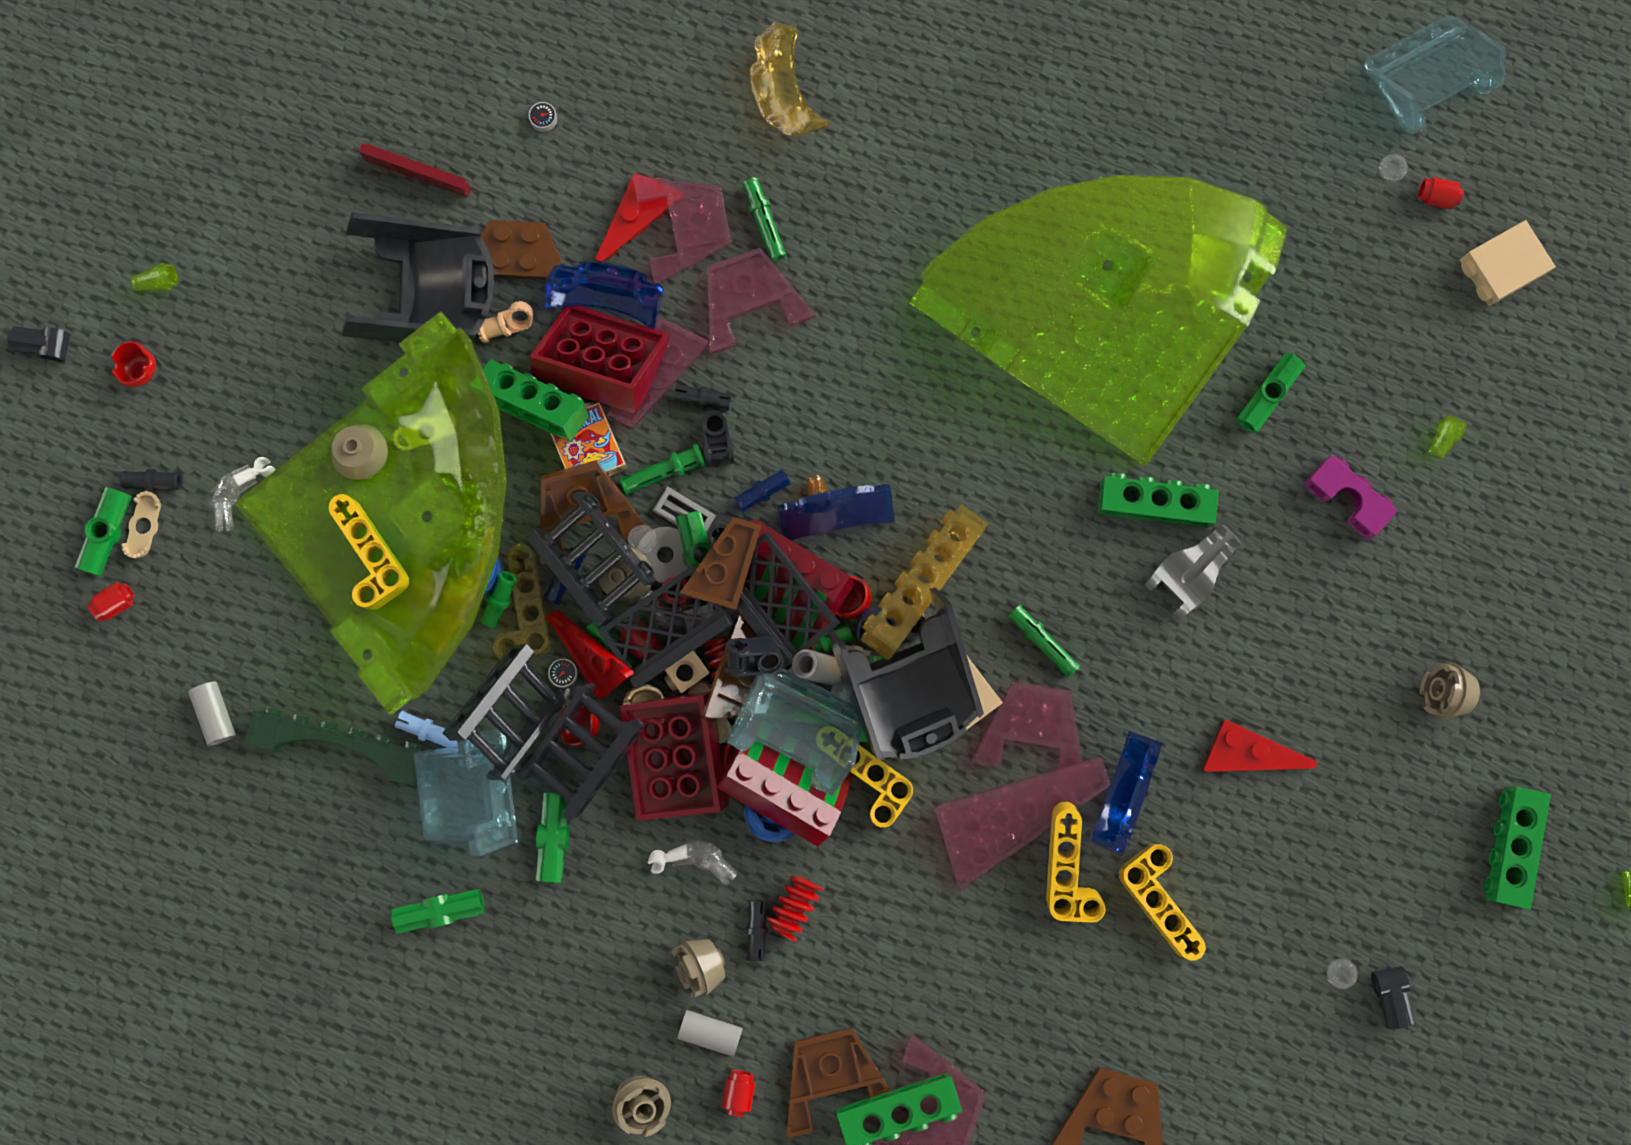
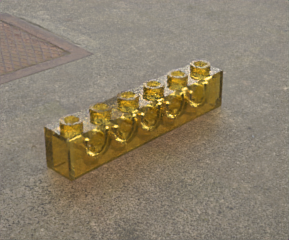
M960 504L955 512L951 509L947 512L940 522L944 525L940 532L934 530L925 542L929 546L924 553L919 550L910 562V565L913 566L910 573L902 572L894 584L898 589L893 595L888 592L878 605L882 609L877 617L871 614L862 626L866 632L861 640L888 660H890L933 601L929 589L934 587L939 591L942 589L989 524L963 504ZM949 534L955 535L959 541L952 540ZM933 555L941 556L944 562L937 561ZM918 575L926 577L929 583L921 582ZM902 596L909 597L913 604H906L902 600ZM886 618L894 619L897 622V626L889 625Z

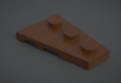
M733 517L680 594L736 610L762 525Z

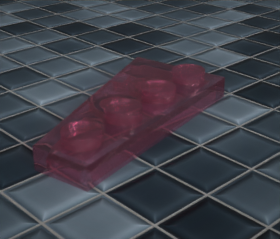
M658 317L653 329L670 333V339L648 394L635 413L612 406L607 414L608 417L634 429L710 344L708 340Z

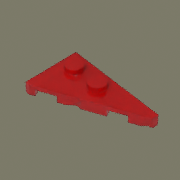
M1225 719L1222 721L1202 771L1315 769L1318 762Z

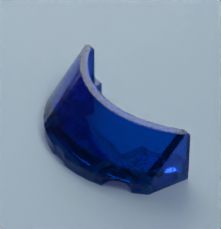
M592 261L579 262L578 266L560 264L553 267L547 278L545 308L552 309L565 306L605 308L631 316L647 327L656 329L664 288L659 283L648 282L646 274L625 266Z
M890 484L842 488L799 498L798 501L778 505L782 534L791 541L843 528L895 522Z
M1131 731L1128 732L1111 786L1091 835V842L1118 856L1124 857L1162 749V742Z

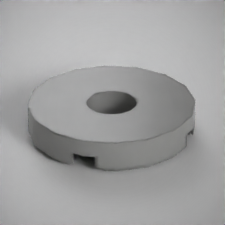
M659 527L648 532L640 541L638 551L643 553L649 560L654 570V577L658 583L664 584L668 578L678 576L688 569L682 560L683 546L678 529ZM663 548H670L674 552L673 559L668 563L658 560V552Z

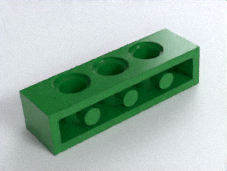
M490 359L471 384L480 401L568 442L572 441L589 417L584 401L576 394L570 393L568 395L551 383L544 384L538 381L530 373L525 372L522 374L505 362L500 364Z
M1110 473L1109 476H1105L1101 480L1097 514L1210 528L1216 524L1219 490L1210 489L1211 486L1208 484L1197 483L1190 487L1182 486V482L1177 480H1166L1165 483H1157L1151 477L1141 476L1137 477V480L1126 479L1125 474ZM1124 490L1133 491L1136 495V501H1126L1123 496ZM1153 493H1158L1163 497V506L1153 503ZM1181 497H1187L1191 500V509H1185L1181 506Z
M1507 786L1505 791L1501 793L1499 798V806L1502 808L1501 816L1494 826V835L1497 836L1496 844L1489 855V864L1492 865L1490 877L1488 876L1484 883V893L1486 894L1487 901L1531 910L1551 794L1518 786ZM1519 811L1524 815L1522 825H1519L1516 821V815ZM1513 840H1516L1519 844V850L1516 854L1511 850ZM1509 868L1514 872V878L1510 883L1506 879V872Z
M949 1072L836 1109L846 1145H872V1141L882 1138L884 1142L892 1141L901 1136L900 1132L909 1129L912 1132L922 1131L929 1127L928 1123L939 1119L941 1123L949 1122L957 1118V1113L963 1112ZM928 1096L935 1098L936 1106L932 1110L925 1111L921 1109L920 1103L923 1098ZM904 1106L907 1108L908 1114L903 1120L894 1119L891 1114L895 1107ZM870 1115L876 1116L880 1120L878 1127L873 1130L866 1129L863 1126L864 1119Z

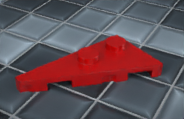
M634 173L595 258L596 262L602 264L605 260L613 257L629 240L635 239L649 227L651 222L662 217L664 212L676 202L679 203L684 197L683 192Z
M555 610L546 616L588 683L593 682L596 685L593 692L598 700L608 696L634 674L627 665L559 610Z

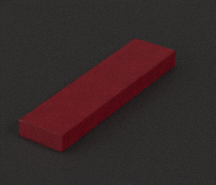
M362 143L359 153L366 162L467 198L470 194V185L463 177L367 143Z

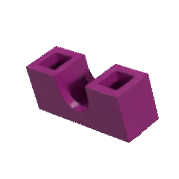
M1334 455L1324 459L1303 483L1305 487L1324 503L1332 499L1337 492L1348 494L1353 499L1355 507L1353 514L1346 522L1367 540L1377 536L1398 511L1392 506L1393 502L1387 496L1374 491L1371 488V483L1366 478L1353 473L1349 469V464L1344 459Z

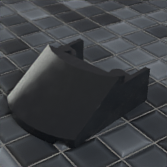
M352 212L346 227V234L374 238V249L378 257L382 260L401 263L399 314L384 312L377 314L374 318L346 316L342 328V336L398 342V346L474 339L489 312L494 286L491 256L480 237L481 232L479 229Z
M936 587L929 590L937 614L926 618L921 623L919 628L921 643L869 664L867 657L860 650H847L846 645L833 629L827 631L841 673L840 678L873 754L877 759L884 760L883 757H898L899 760H904L934 752L968 731L966 727L977 716L980 719L984 714L951 602Z

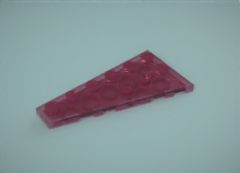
M1098 756L934 806L959 891L1050 827L1052 811L1060 802H1070L1077 808L1109 787L1110 782L1102 757Z

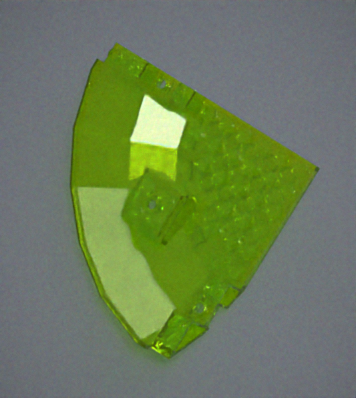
M1114 175L1053 187L991 214L976 224L927 265L920 275L925 280L909 303L1146 467L1248 326L1260 302L1255 297L1269 276L1273 275L1277 269L1288 227L1267 213V207L1259 201L1190 177ZM1105 260L1112 262L1110 270L1105 271L1102 265ZM1247 272L1251 273V280L1249 282L1244 281V275ZM979 327L980 334L976 337L972 336V328Z
M442 311L399 344L406 353L361 388L368 397L366 400L234 502L333 626L329 631L360 668L357 672L358 676L390 716L412 698L418 699L430 688L472 628L499 554L507 488L499 408L472 341L461 327L456 330ZM401 369H408V374L405 377L399 376ZM355 424L370 425L380 431L386 440L388 447L386 464L379 472L368 479L354 480L340 474L332 463L331 446L333 440L342 429ZM339 494L350 496L361 505L409 577L407 589L377 610H367L358 606L352 598L353 588L371 575V573L329 512L331 499ZM344 505L343 514L353 519L354 517L347 510L348 505ZM427 511L431 512L432 519L429 522H424L422 515ZM362 526L357 530V539H361L366 535V526ZM378 549L373 552L371 557L373 563L381 560L383 556L382 550ZM392 573L388 576V586H393L398 582V573ZM369 589L364 593L363 600L365 603L370 602L374 598V591ZM370 649L372 657L369 660H365L363 653L365 650Z

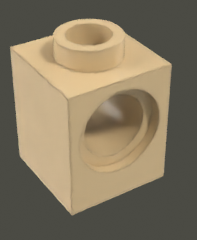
M693 650L665 669L668 675L664 679L673 692L679 689L683 693L707 676L709 671ZM681 665L692 667L693 677L691 680L683 682L678 679L677 669Z

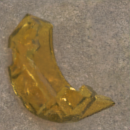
M774 22L756 37L753 46L757 51L756 62L751 65L750 70L751 86L760 113L771 126L777 127L783 134L789 136H797L829 127V120L819 117L810 109L798 87L794 67L797 28Z

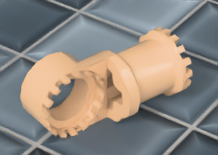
M519 301L511 304L508 310L498 312L497 316L485 319L479 330L480 332H478L479 338L483 343H487L491 338L501 335L507 337L512 333L528 329L532 324L533 310L526 302ZM516 311H523L528 315V318L524 321H517L513 318L512 314Z

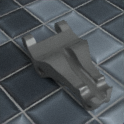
M1220 525L1196 546L1167 556L1149 577L1144 586L1151 591L1161 583L1181 603L1172 613L1180 620L1212 594L1219 569L1241 545V542L1228 527Z

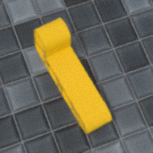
M345 494L334 496L329 503V512L371 573V575L353 588V601L358 606L367 610H377L407 589L409 577L361 505ZM344 505H348L347 510L354 517L353 519L343 514ZM362 526H366V535L361 539H357V530ZM381 549L383 552L381 560L373 563L371 560L373 552ZM392 573H398V582L393 586H388V576ZM369 589H373L374 598L370 602L365 603L363 600L364 593Z
M827 726L821 728L815 737L817 748L880 793L871 806L869 817L871 822L878 827L890 826L913 794V787L910 781L837 729ZM830 732L835 735L833 740L839 745L841 740L847 742L840 750L838 757L832 754L837 750L832 745H828L826 748L822 746L823 739L820 738L822 734L828 735ZM851 748L859 752L860 760L857 764L849 765L844 761L843 755L847 749ZM872 765L880 766L883 770V778L878 782H873L868 778L867 771ZM896 782H902L907 787L906 796L901 799L895 798L891 792L892 785ZM879 806H886L890 810L891 816L887 822L880 823L876 820L875 810Z
M1060 802L1052 811L1046 901L1050 913L1057 920L1097 922L1105 914V904L1095 889L1078 887L1082 818L1075 805L1070 802ZM1070 813L1072 818L1070 817L1067 820L1069 831H1066L1062 819L1066 818V814ZM1062 842L1072 843L1068 851L1061 852L1058 850V846ZM1062 870L1070 872L1067 879H1056L1058 872ZM1057 900H1068V903L1065 907H1054V904ZM1090 900L1097 901L1095 908L1091 910L1083 908L1086 902Z
M1150 844L1123 864L1119 871V879L1173 950L1180 957L1191 961L1198 960L1205 953V942L1155 879L1172 864V853L1166 846ZM1156 849L1160 850L1163 854V860L1157 866L1152 864L1150 859L1151 853ZM1136 867L1140 871V879L1132 884L1128 880V872L1131 868ZM1151 891H1155L1159 897L1158 903L1153 907L1148 906L1146 902L1147 894ZM1173 914L1177 919L1176 927L1172 930H1167L1164 923L1165 919ZM1182 934L1186 940L1194 942L1192 944L1194 950L1192 952L1185 950L1187 948L1186 943L1177 936Z

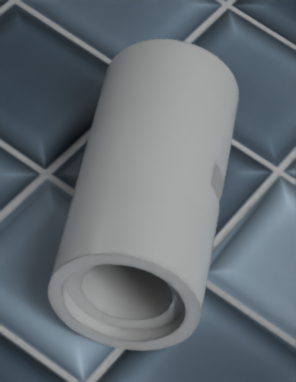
M808 649L800 650L794 656L792 669L799 678L831 686L842 682L840 678L841 673L834 656Z
M217 682L205 683L190 689L188 693L207 746L217 745L236 737Z
M686 1010L677 1039L734 1057L743 1028Z

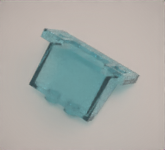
M496 727L478 732L500 755L507 749L506 737ZM468 739L457 741V747L429 749L414 753L425 840L469 841L470 856H482L518 841L511 778L489 780L486 775L494 765Z

